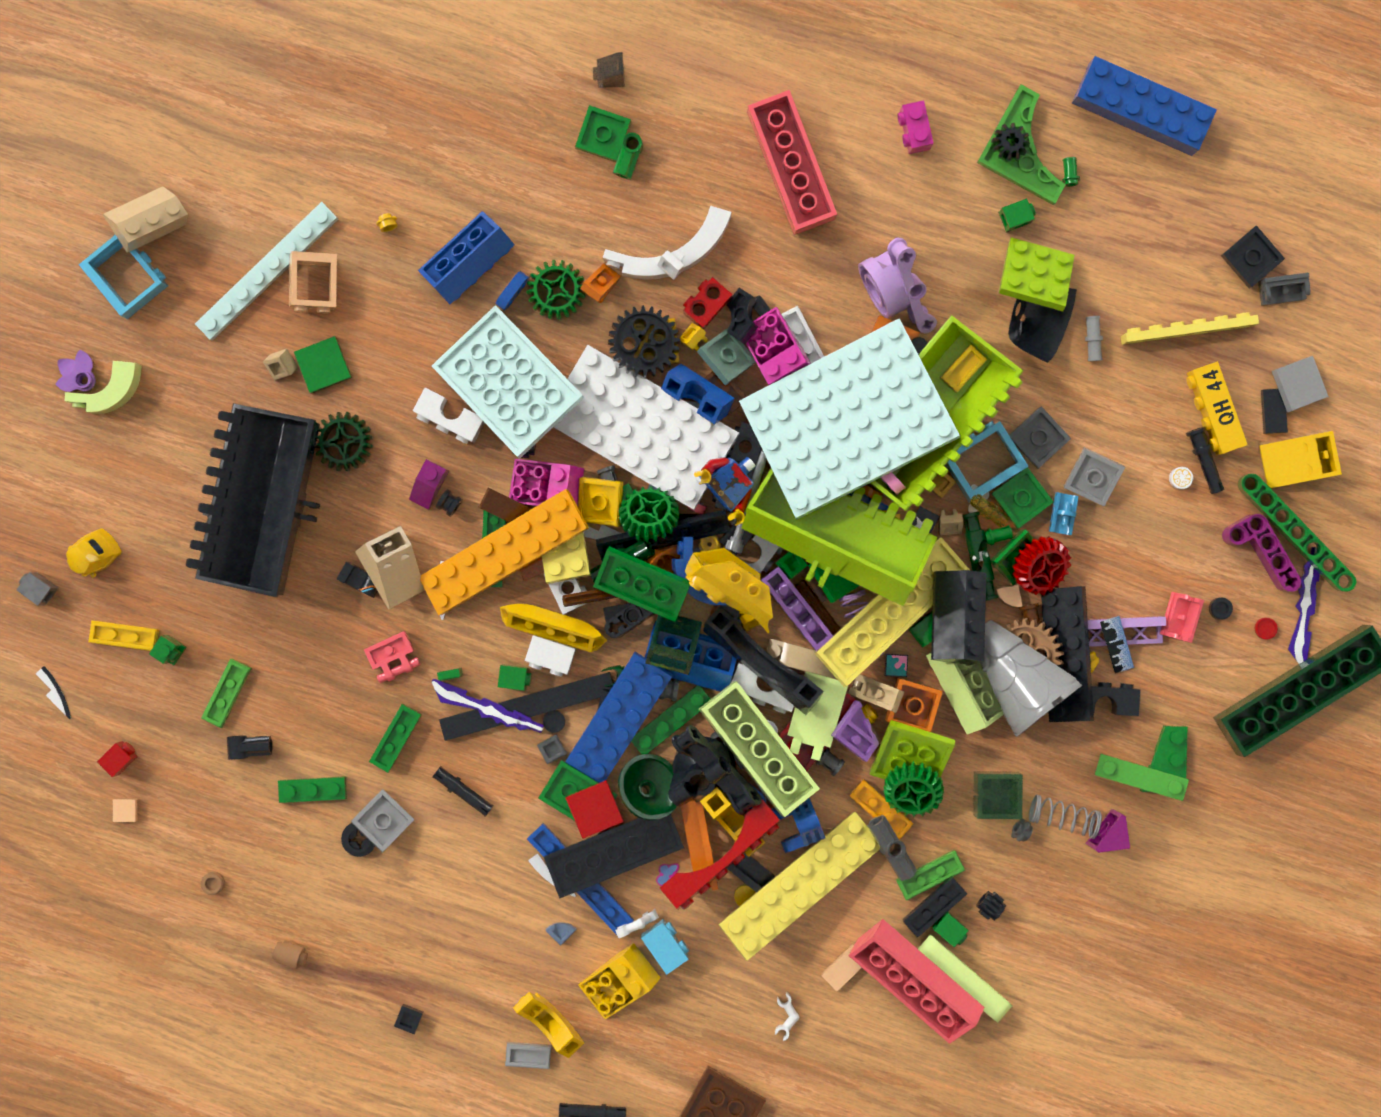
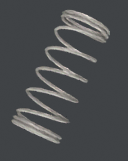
M1034 796L1029 811L1030 822L1034 823L1036 821V824H1038L1042 807L1047 800H1050L1051 813L1047 823L1048 827L1051 825L1054 809L1058 803H1061L1062 817L1059 830L1062 829L1065 813L1070 806H1073L1074 819L1070 832L1073 833L1076 818L1079 812L1084 809L1086 821L1082 830V836H1085L1088 820L1094 812L1089 825V837L1092 839L1097 837L1102 822L1100 811L1094 810L1088 815L1086 808L1082 807L1076 813L1074 804H1070L1064 809L1063 802L1058 801L1053 807L1051 798H1047L1041 805V796ZM1097 817V824L1095 831L1093 833L1094 823Z

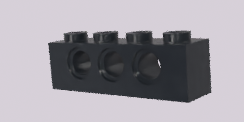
M742 422L740 427H735V431L740 434L735 441L734 448L730 449L726 458L742 462L746 457H749L756 465L762 447L751 425ZM743 441L749 442L752 449L748 453H743L739 449V444ZM755 468L747 474L750 479H752ZM713 496L712 502L716 503L714 508L725 509L727 512L734 513L733 510L729 511L724 508L719 500Z

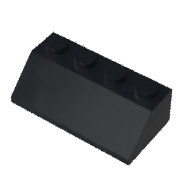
M969 570L934 572L931 660L967 665L984 662L986 573Z

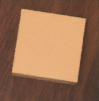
M113 799V822L137 821V799Z

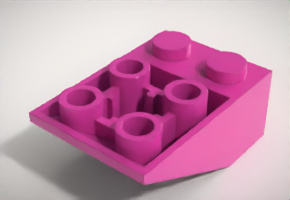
M777 307L753 321L758 328L746 344L768 385L811 364L804 349Z
M515 459L509 498L524 505L538 506L561 491L568 489L578 506L579 478L583 477L584 468L566 464Z

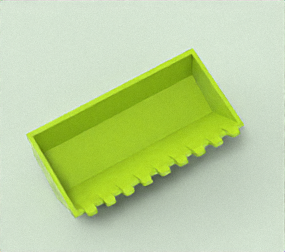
M952 315L920 352L919 357L960 438L893 471L892 473L905 486V489L898 495L881 478L869 483L905 511L912 504L917 507L921 505L924 501L920 497L921 493L925 489L931 492L936 487V484L932 482L936 475L944 477L947 474L948 469L944 467L949 460L956 462L961 455L956 451L962 445L969 447L972 444L973 440L969 437L972 432H982L985 428L982 420L986 416L993 418L998 412L994 408L997 402L1006 403L1010 398V395L1006 393L1011 386L1018 388L1023 382L1018 378L1023 373L1021 368ZM972 345L987 361L956 393L940 377L967 347Z
M772 468L747 506L746 516L741 527L764 540L806 559V562L812 564L805 580L810 582L813 579L817 567L825 570L818 582V586L823 588L831 573L852 581L901 606H904L910 592H913L937 540L936 536L929 533L933 525L932 520L926 518L919 529L912 525L916 513L911 510L907 512L904 520L895 517L899 509L896 503L892 502L887 512L878 509L882 501V497L878 494L873 495L870 504L861 501L865 493L863 487L855 490L853 496L847 494L796 519Z

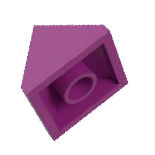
M1111 809L1101 822L1097 837L1094 839L1089 838L1085 844L1098 853L1130 849L1126 816Z

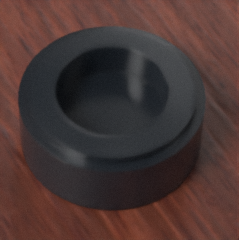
M1215 598L1209 604V613L1215 619H1227L1233 612V605L1226 598Z

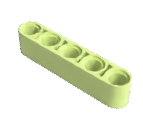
M931 934L918 948L920 952L984 1006L983 1011L997 1023L1012 1008V1005Z

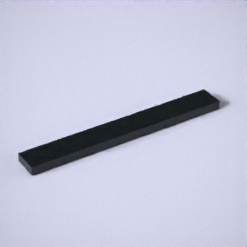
M610 672L499 702L498 704L511 712L516 710L528 717L600 698L603 689L611 690L612 688L604 686L613 684ZM478 709L439 719L445 741L504 725L501 722L496 723L492 717L481 718Z

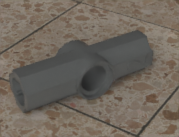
M884 815L873 818L867 826L880 847L879 851L885 855L899 880L910 879L915 875L917 869L906 852L905 844L899 841ZM894 844V850L890 852V847Z

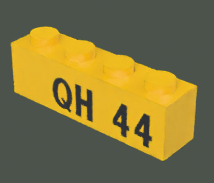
M1218 361L1187 372L1188 377L1186 381L1188 387L1191 390L1193 389L1195 395L1194 404L1202 414L1201 423L1202 426H1205V431H1208L1210 437L1209 444H1212V451L1216 455H1220L1248 445Z

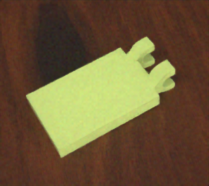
M806 671L804 676L824 692L820 700L807 715L795 707L788 731V736L794 737L790 751L799 755L802 743L814 746L811 759L820 761L824 746L831 748L834 738L831 734L837 727L848 686L843 687L836 679Z

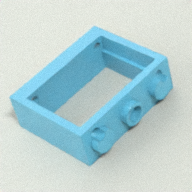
M114 235L82 261L79 266L118 314L129 319L168 287V285L164 281L166 279L165 275L158 268L154 269L150 264L152 260L144 251L140 252L138 248L132 250L130 253L155 283L127 305L97 269L123 247L117 236Z
M993 421L985 425L983 432L977 436L973 432L969 436L973 440L972 444L969 447L962 445L956 452L961 454L997 432L1016 462L1015 464L973 490L955 462L949 460L945 465L969 503L1028 467V464L1000 421L996 424Z

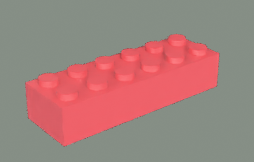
M790 90L748 105V117L793 234L796 235L835 220L837 212Z
M884 919L860 936L848 955L949 1044L974 1028L985 1008Z

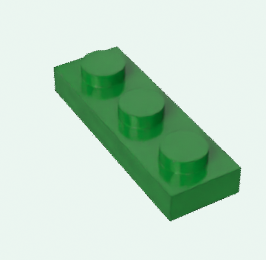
M401 704L369 762L389 773L422 714L405 704Z
M346 776L278 780L279 803L347 799Z

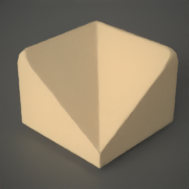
M287 349L272 353L263 361L274 380L290 376L297 369V364Z

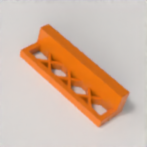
M702 798L693 799L681 806L693 871H698L714 864L704 807L700 802ZM717 878L710 883L712 890L718 889Z

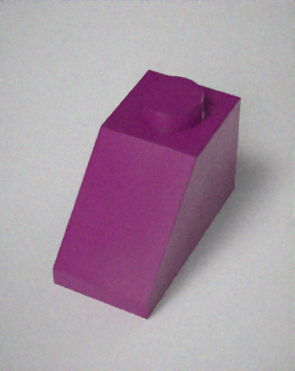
M426 459L415 479L409 500L429 510L449 471Z

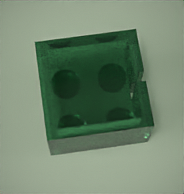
M974 771L973 791L978 796L973 795V816L977 819H1022L1023 774L1007 771Z

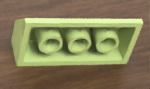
M931 653L926 655L966 734L984 729L1004 715L1000 703L993 692L987 673L983 672L980 663L967 665L931 660Z

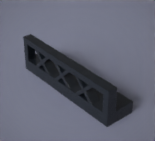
M744 853L745 859L736 866L733 863L727 869L755 892H758L776 876L752 856L748 857Z

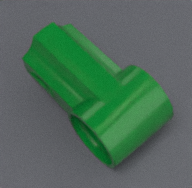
M631 132L624 136L613 174L631 180L639 155L643 150V143L638 134ZM630 140L638 141L639 145L636 149L627 148Z

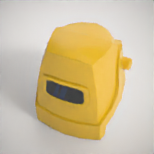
M101 528L85 535L75 544L69 546L66 557L72 571L81 574L83 577L90 575L94 578L97 576L96 573L109 567L116 557L121 555L122 551L116 540Z

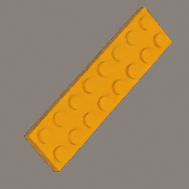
M565 489L422 574L420 581L438 616L576 537L589 529L571 493L568 489Z

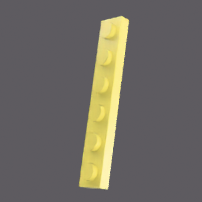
M1250 312L1236 314V318L1228 319V315L1218 316L1214 318V321L1206 322V318L1193 320V324L1184 325V321L1171 323V327L1163 328L1162 324L1149 326V330L1141 331L1140 327L1127 329V333L1121 336V343L1125 345L1247 328L1259 324L1258 315L1250 316Z

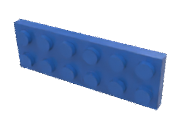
M634 652L565 763L598 783L607 780L673 674L639 653Z

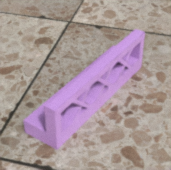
M1166 617L1120 618L1123 630L1131 627L1137 632L1131 640H1126L1128 645L1163 643V635H1160L1162 626H1166ZM1107 619L1088 620V631L1093 634L1089 639V646H1107L1106 641L1098 635L1102 631L1100 622ZM1148 626H1156L1157 639H1148L1142 632Z

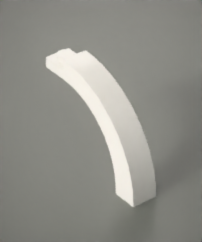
M710 206L700 230L688 243L679 248L685 254L682 258L684 266L681 272L699 263L716 247L727 229L732 212ZM605 249L603 260L607 262L606 265L615 269H619L620 266L623 267L622 276L645 280L670 277L657 266L661 256L640 258Z

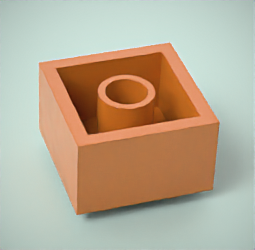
M897 677L894 688L904 691L897 712L887 710L884 720L887 722L893 720L931 732L943 691Z

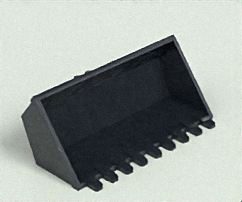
M233 403L231 413L219 411L218 413L219 420L229 422L227 431L219 429L214 431V438L225 440L223 449L211 448L210 456L219 458L221 461L219 468L212 466L206 468V475L217 477L215 486L205 484L202 487V493L212 495L213 498L211 505L199 503L198 511L209 514L207 523L196 521L194 524V530L205 532L203 541L191 540L190 548L199 550L201 553L199 560L188 558L186 560V567L197 569L195 579L278 597V595L284 594L296 534L301 519L317 522V517L314 515H303L304 506L313 509L320 508L318 503L305 501L307 495L306 488L320 424L314 419Z

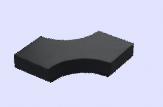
M739 287L726 305L730 309L732 316L727 333L745 345L758 328L752 319V309L757 299Z

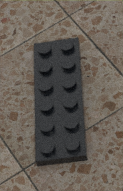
M1086 586L1054 588L1052 593L1046 591L1044 595L1041 594L1043 622L1045 623L1044 629L1047 630L1052 627L1053 630L1050 635H1058L1059 637L1055 642L1063 644L1058 648V651L1064 652V655L1058 656V659L1064 663L1057 666L1075 677L1082 686L1048 712L1049 722L1094 721Z
M669 814L659 820L634 819L543 857L560 899L683 849L684 846L673 818Z

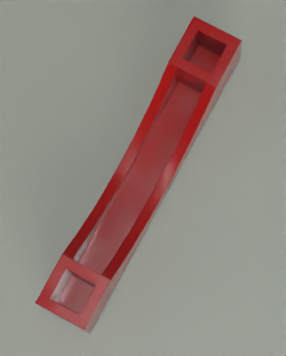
M762 799L760 805L754 806L745 814L744 824L738 839L720 860L698 871L676 873L660 887V890L677 910L681 908L683 910L687 909L694 902L692 899L698 893L703 895L711 888L710 883L715 878L719 881L728 873L727 868L733 863L736 866L745 859L744 853L749 849L754 851L763 843L761 839L765 835H773L780 828L778 826L780 819Z

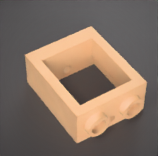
M291 251L289 259V308H294L295 312H308V309H317V313H330V310L336 308L337 254ZM297 264L330 266L329 301L297 299Z

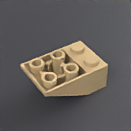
M401 526L365 543L355 551L388 609L425 591L420 581L421 575L412 545Z

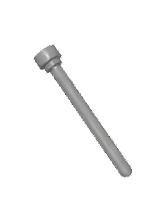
M763 450L760 451L751 479L754 484L751 487L752 492L747 506L758 490L767 462ZM743 523L736 526L734 536L727 540L726 549L742 554L744 548V540H742L744 529L741 527Z

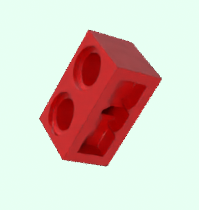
M713 277L709 281L705 279L698 287L700 292L695 297L690 296L683 304L685 307L683 314L703 330L724 308L733 295ZM711 289H716L720 296L717 299H710L707 296V292ZM695 306H702L705 309V313L701 316H696L692 310Z

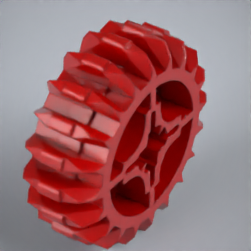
M1040 536L1038 540L1032 539L1031 544L1025 543L1026 548L1024 550H1019L1020 556L1015 557L1017 563L1013 565L1015 570L1013 575L1016 578L1015 581L1023 590L1034 595L1038 593L1044 595L1046 591L1052 593L1053 587L1059 588L1061 581L1065 582L1064 576L1070 574L1067 569L1072 566L1069 562L1072 557L1068 553L1067 547L1062 545V542L1049 536L1047 538Z

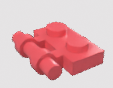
M406 631L364 649L372 669L381 667L383 673L377 675L380 684L387 680L389 682L395 680L396 676L404 672L410 673L414 671L413 668L421 665L417 657L411 660L407 657V654L413 652L414 649ZM399 658L402 664L391 669L389 662Z

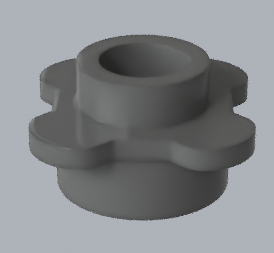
M1023 818L1020 819L1013 826L1011 837L1017 838L1019 842L1027 841L1033 832L1031 823L1025 822Z

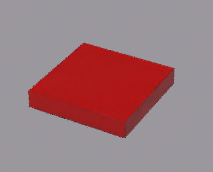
M607 780L565 797L582 839L624 822Z

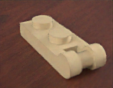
M860 674L855 678L848 694L896 713L904 691Z

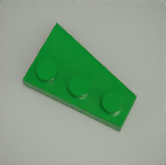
M1163 725L1154 750L1153 759L1148 766L1149 768L1186 778L1187 726ZM1140 789L1141 792H1150L1144 789Z

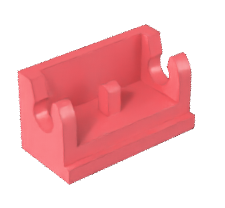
M1172 592L1165 613L1166 626L1161 627L1160 635L1192 643L1204 600Z

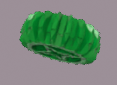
M552 260L551 267L548 266L547 262H544V270L537 266L536 270L539 274H530L535 282H527V285L533 287V289H529L526 292L528 295L534 296L528 300L530 303L537 302L533 307L535 311L542 308L540 311L541 316H544L548 311L549 319L553 318L554 313H556L558 320H561V313H564L566 318H569L568 310L571 309L573 313H577L574 305L576 304L579 307L583 305L578 298H586V295L580 292L582 291L580 289L582 285H579L584 281V277H577L580 273L579 269L571 272L573 269V264L571 263L564 268V260H561L559 266H557L556 260ZM550 274H562L554 281L544 279ZM568 277L574 282L575 289L573 295L565 290ZM540 284L548 290L545 303L539 297ZM559 285L563 293L560 292L554 295L550 286ZM558 299L569 301L563 306H551Z
M652 485L649 489L645 490L642 486L641 491L638 492L634 489L633 495L627 494L626 500H622L619 509V519L623 530L628 532L630 538L636 536L638 541L645 538L646 542L653 538L656 542L659 536L665 539L666 533L672 534L673 528L677 526L679 506L675 502L674 496L668 495V490L662 492L660 487L654 490Z
M914 761L911 765H907L905 762L902 767L896 765L894 771L890 770L885 779L883 792L886 802H889L890 808H895L897 813L904 812L905 817L908 814H912L914 818L916 814L924 817L925 812L931 814L933 809H938L939 803H942L944 794L942 777H939L937 771H932L931 766L925 768L923 762L920 765H916Z

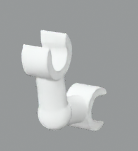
M656 909L650 913L647 911L642 915L643 917L632 923L617 927L615 931L618 938H622L638 929H643L648 923L658 919L659 916Z
M786 992L788 998L786 1003H782L779 997H777L778 1005L784 1008L789 1016L783 1025H778L775 1029V1035L781 1029L786 1031L783 1041L788 1039L789 1030L799 1020V1014L794 1009L791 1003V995Z

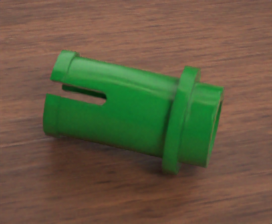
M1064 158L1062 160L1064 167V178L1062 181L1066 184V187L1077 186L1080 180V176L1077 173V158Z
M1009 525L993 530L988 528L984 531L986 543L991 546L995 542L1013 538L1012 529Z

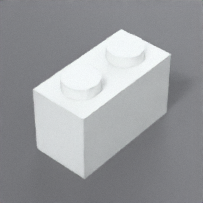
M533 635L525 661L530 662L529 666L539 670L542 667L551 669V674L562 677L563 673H569L577 648Z

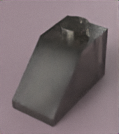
M617 52L597 59V67H593V81L598 82V88L625 87L623 52Z

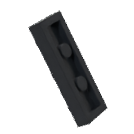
M951 876L902 920L919 937L968 893Z

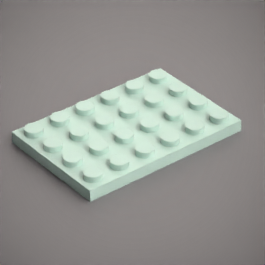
M496 305L432 365L438 374L519 459L584 398L572 383Z

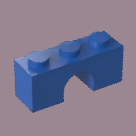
M679 364L667 372L661 387L665 393L677 401L683 398L697 401L700 404L697 414L714 425L728 415L735 399L683 364Z

